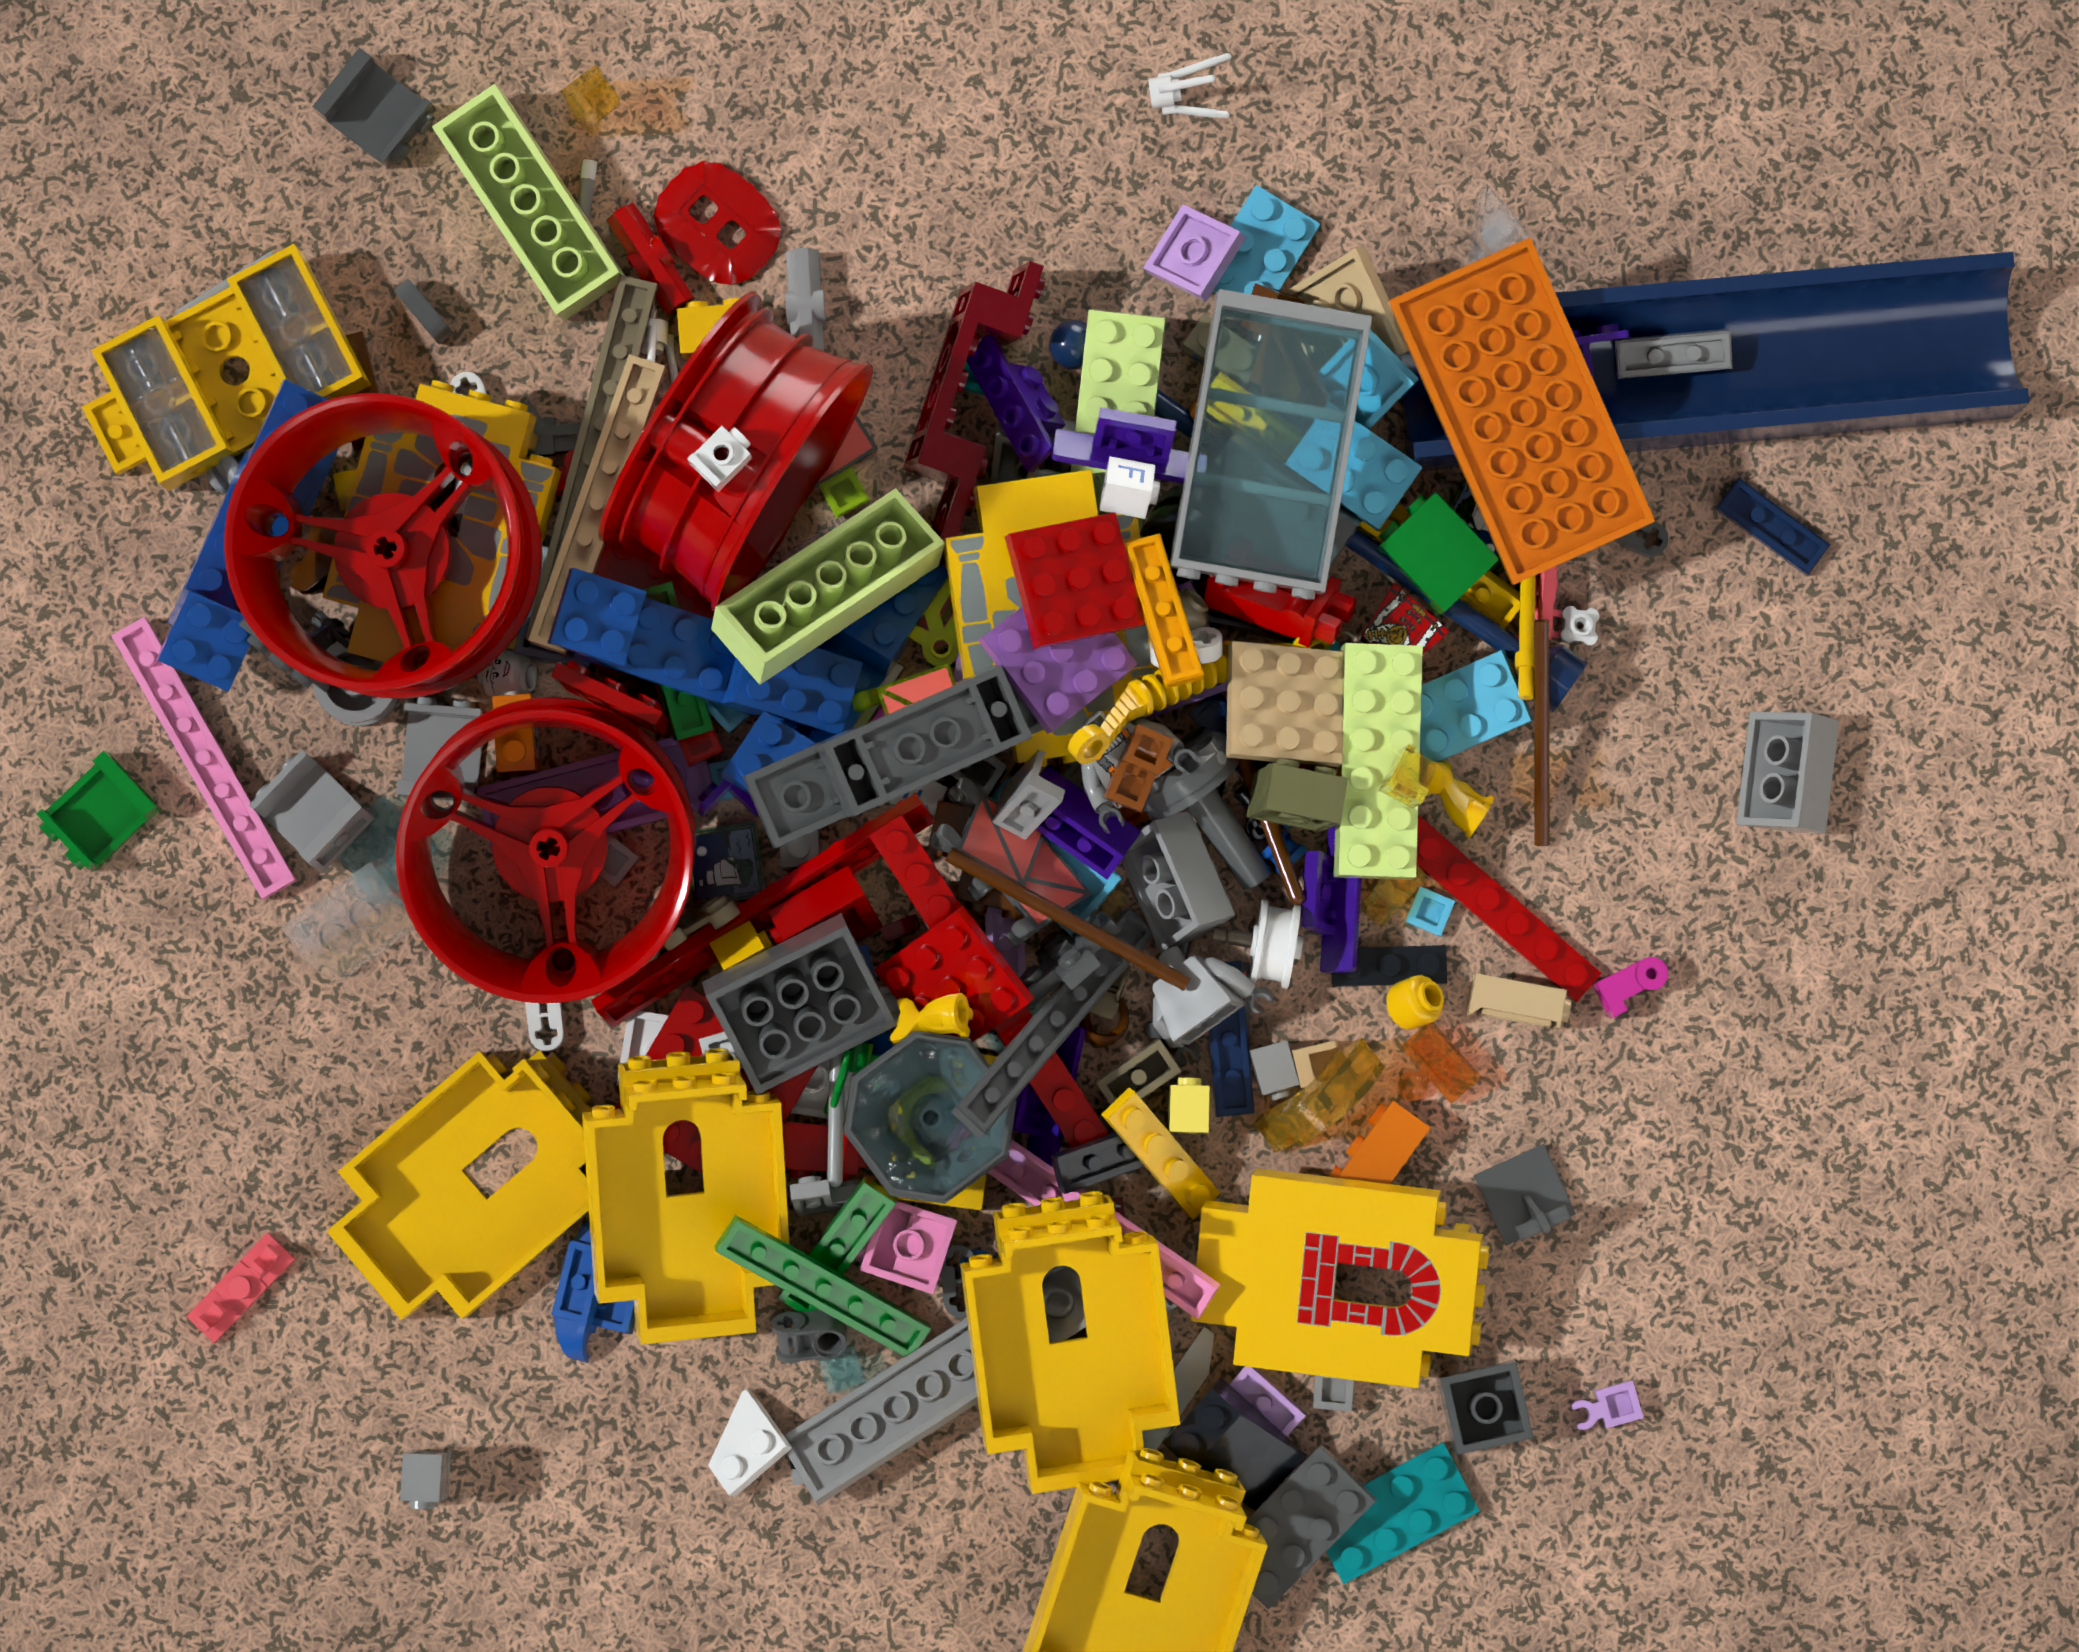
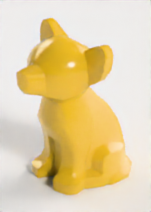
M1446 760L1442 762L1430 761L1422 774V781L1419 782V795L1439 794L1448 816L1465 832L1467 838L1472 836L1495 800L1494 796H1481L1468 783L1455 779L1453 777L1452 765Z
M963 993L947 994L932 1000L921 1011L908 998L898 999L897 1005L901 1013L897 1021V1028L890 1036V1040L893 1043H899L914 1031L941 1035L956 1033L962 1038L969 1037L968 1021L973 1019V1011L969 1007L968 1000Z

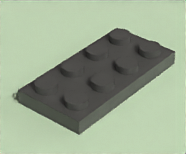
M1322 1444L1245 1522V1524L1259 1529V1534H1262L1268 1545L1252 1592L1268 1610L1377 1500Z

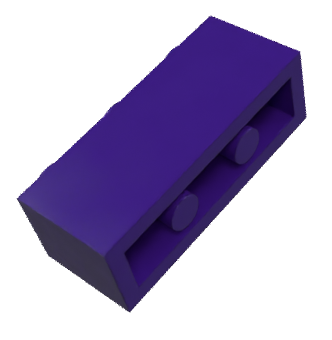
M1046 766L1039 776L1065 789L1063 801L1036 830L1108 880L1142 831L1125 819L1124 826L1122 827L1118 818L1112 816L1106 820L1105 824L1110 834L1105 833L1099 823L1100 814L1095 812L1085 792L1054 769Z

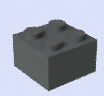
M1510 1360L1437 1377L1452 1448L1455 1454L1460 1455L1534 1438L1516 1361Z

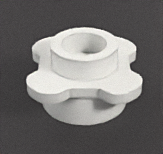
M1574 606L1566 607L1562 611L1564 620L1560 633L1561 639L1568 644L1583 642L1585 645L1590 646L1596 643L1598 635L1595 632L1596 622L1600 618L1598 611L1594 608L1584 611L1577 610ZM1578 622L1583 624L1582 629L1577 628Z

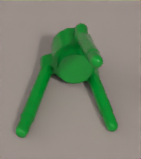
M863 1042L844 1052L830 1102L832 1108H836L848 1072L858 1073L880 1057V1055L872 1054L874 1044ZM879 1076L871 1079L872 1091L880 1089ZM829 1094L823 1111L826 1115L829 1113Z

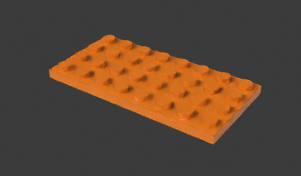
M1531 237L1387 301L1512 585L1655 522Z

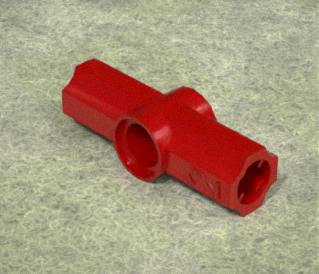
M634 203L619 208L606 219L627 252L625 256L638 273L640 280L657 283L658 290L655 299L667 316L677 313V308H685L687 302L695 300L693 294L674 266L676 263L658 235L655 236L647 221Z

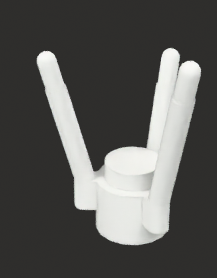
M1225 53L1172 72L1160 73L1156 78H1149L1152 109L1162 108L1163 115L1176 113L1211 118H1229L1230 113L1227 111L1175 105L1174 102L1182 101L1180 89L1199 86L1216 80L1214 75L1180 81L1179 78L1228 61L1232 57L1231 54Z
M650 318L641 353L647 354V360L655 362L656 355L663 354L665 349L671 383H673L678 375L674 353V335L668 334L667 321Z

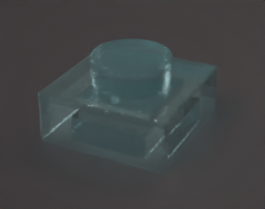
M855 1345L846 1347L844 1353L838 1357L818 1359L829 1394L866 1382Z

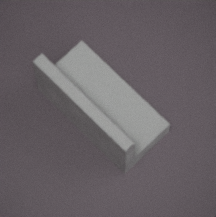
M1039 749L1002 787L992 823L1024 840L1063 801L1065 789L1039 776L1045 752Z

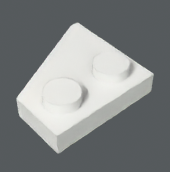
M745 1389L741 1393L708 1464L727 1494L733 1497L741 1493L792 1449L790 1443L751 1390Z

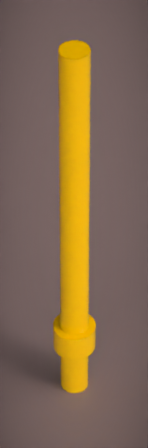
M1536 575L1520 582L1519 651L1515 653V669L1519 671L1518 698L1521 700H1532L1534 698Z

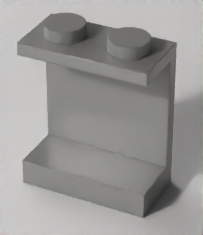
M416 697L415 704H404V711L408 713L402 779L397 780L396 794L398 796L408 798L417 779L445 742L465 724L485 713L482 709L476 708V702L454 700L453 707L439 706L438 699ZM482 746L477 748L459 765L463 771L465 789L477 794L476 788L479 786ZM433 792V800H454L450 792Z
M304 750L290 757L284 763L282 771L270 783L262 786L256 793L255 799L249 804L254 811L264 817L299 851L298 854L320 873H323L375 819Z

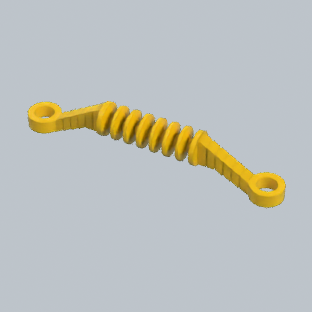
M1298 637L1293 644L1259 643L1268 645L1308 648L1298 643L1300 637ZM1315 638L1309 648L1330 650L1331 644ZM1226 640L1222 642L1223 654L1221 658L1214 662L1201 664L1204 673L1203 680L1166 689L1160 669H1158L1154 675L1147 674L1143 676L1141 681L1135 679L1129 682L1120 699L1116 702L1115 707L1112 708L1110 714H1108L1100 727L1090 724L1079 729L1073 735L1068 745L1069 752L1080 764L1092 763L1104 754L1129 721L1137 717L1145 718L1151 715L1153 710L1161 711L1165 708L1166 704L1172 706L1178 703L1179 699L1186 700L1191 697L1192 693L1200 694L1203 692L1204 687L1211 689L1216 686L1217 682L1221 684L1227 682L1228 645L1231 641Z

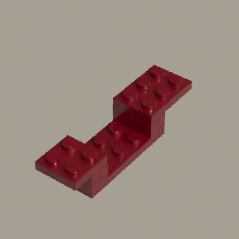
M1029 261L1013 270L1007 292L976 281L959 291L902 469L945 484L931 526L941 539L965 535V531L960 528L964 516H970L975 505V495L972 493L976 479H982L988 463V458L983 457L986 446L944 432V428L949 429L956 415L957 407L952 406L956 391L962 392L968 377V371L964 370L968 355H974L979 339H983L985 335H992L998 344L1007 346L1020 339L1022 334L1027 335L1034 319V314L1030 313L1033 299L1038 300L1040 298L1046 278L1041 277L1044 268L1041 264ZM944 549L942 552L941 559L945 558Z

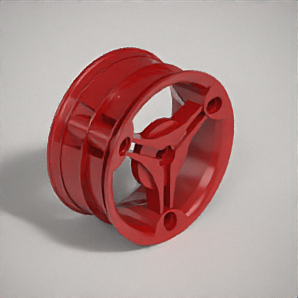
M749 292L742 296L724 313L693 352L671 384L636 442L614 485L604 509L598 533L599 540L607 545L614 543L618 539L620 545L624 548H629L640 542L660 556L659 568L661 571L669 573L676 569L699 590L701 596L707 598L714 612L717 605L754 582L782 543L798 510L837 455L862 406L873 376V366L868 362L858 364L848 358L843 359L812 347L813 337L810 334L804 333L796 338L773 324L772 311L768 308L761 309V297L755 292ZM721 426L728 432L735 427L751 443L746 450L751 454L752 459L717 492L689 464L687 458L692 453L694 454ZM720 447L715 451L714 457L717 460H725L729 456V450L725 447Z
M361 393L329 399L307 408L279 426L263 441L243 469L233 490L225 523L224 553L230 587L242 615L260 641L284 663L310 678L366 696L406 699L440 693L464 683L490 666L507 649L525 623L536 597L542 569V539L537 512L527 487L511 462L486 438L443 410L420 400L394 394ZM383 433H409L435 440L436 447L446 467L413 497L401 493L374 495L358 503L347 513L344 519L302 515L299 502L292 494L297 484L319 460L351 441ZM472 456V470L469 475H466L463 470V464L468 457ZM454 477L461 480L462 483L437 511L429 506ZM474 489L490 493L495 492L503 512L507 531L508 546L505 575L497 598L486 618L462 644L454 648L438 641L430 596L444 582L451 565L452 546L446 526ZM285 516L288 521V529L283 535L275 536L272 531V525L277 518ZM302 525L336 531L334 545L300 538ZM387 541L397 545L396 552L391 551L394 554L392 558L381 553L382 548H387L384 545ZM296 546L334 558L336 570L341 581L354 596L369 605L380 609H388L402 640L404 650L388 659L378 671L352 665L324 650L302 629L289 609L281 590L276 563L284 560ZM414 606L426 641L415 644L405 611L406 608ZM430 652L426 663L419 668V658L424 653Z
M541 697L511 702L483 713L465 724L437 751L417 779L407 798L397 833L396 869L400 893L406 911L427 947L444 965L468 983L497 996L521 1002L545 1004L584 999L617 986L634 975L655 956L673 932L685 906L692 879L696 848L694 816L686 787L668 755L654 739L627 718L605 707L572 698ZM533 727H559L582 731L610 743L621 751L618 760L620 773L583 795L560 786H541L523 792L510 803L475 794L465 789L463 771L459 765L485 743L501 735ZM634 769H643L649 772L654 777V780L648 785H640L634 781L632 772ZM624 782L631 793L600 815L593 804ZM447 791L452 793L453 804L445 808L439 807L433 801V792ZM462 800L498 815L499 818L495 826L458 811L457 809L461 805ZM639 800L649 807L663 811L666 814L670 832V853L666 876L653 905L641 921L621 939L604 949L598 950L593 944L579 939L577 936V895L584 892L596 881L604 867L608 853V834L606 828L629 805ZM450 820L464 825L491 841L495 865L502 878L513 890L527 898L536 900L546 943L534 952L531 959L505 952L477 936L460 920L447 902L434 871L431 835L436 833ZM549 837L557 840L555 847H560L559 852L552 850L550 855L544 854L542 852L544 846H539V841L546 842ZM564 900L568 937L555 939L550 902ZM559 949H567L572 952L575 961L570 966L561 967L554 961L553 954Z

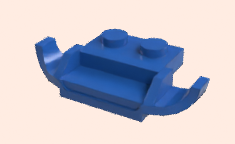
M589 1220L580 1228L574 1239L569 1241L551 1314L554 1316L558 1342L568 1358L588 1363L590 1357L587 1353L589 1334L596 1333L597 1326L625 1334H633L635 1326L634 1300L599 1304L594 1294Z

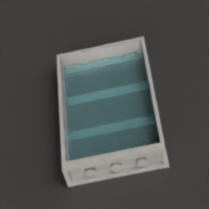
M1223 289L1217 291L1170 559V567L1178 569L1177 576L1200 580V574L1216 576L1215 583L1228 586H1238L1239 580L1254 583V590L1276 593L1277 587L1292 589L1291 596L1309 600H1314L1315 594L1325 593L1372 316Z

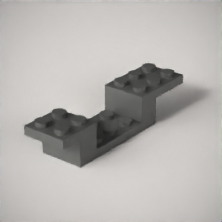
M994 665L956 682L954 686L863 726L846 730L742 777L773 848H778L838 820L857 816L1032 738V734L1044 729L1008 682L1002 666Z

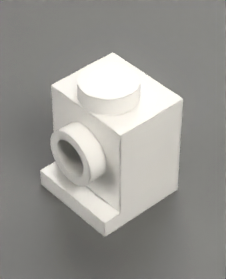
M721 426L687 460L719 492L752 459L751 454L746 450L751 443L735 427L728 432ZM720 447H725L729 450L728 458L722 461L717 460L714 457L715 451Z

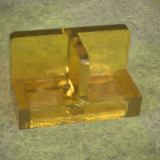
M597 64L560 91L567 109L589 137L602 129L599 121L615 110L620 104L618 95L605 80Z
M1407 744L1397 753L1378 791L1413 809L1423 803L1429 791L1427 787L1436 772V764L1415 752L1416 747Z

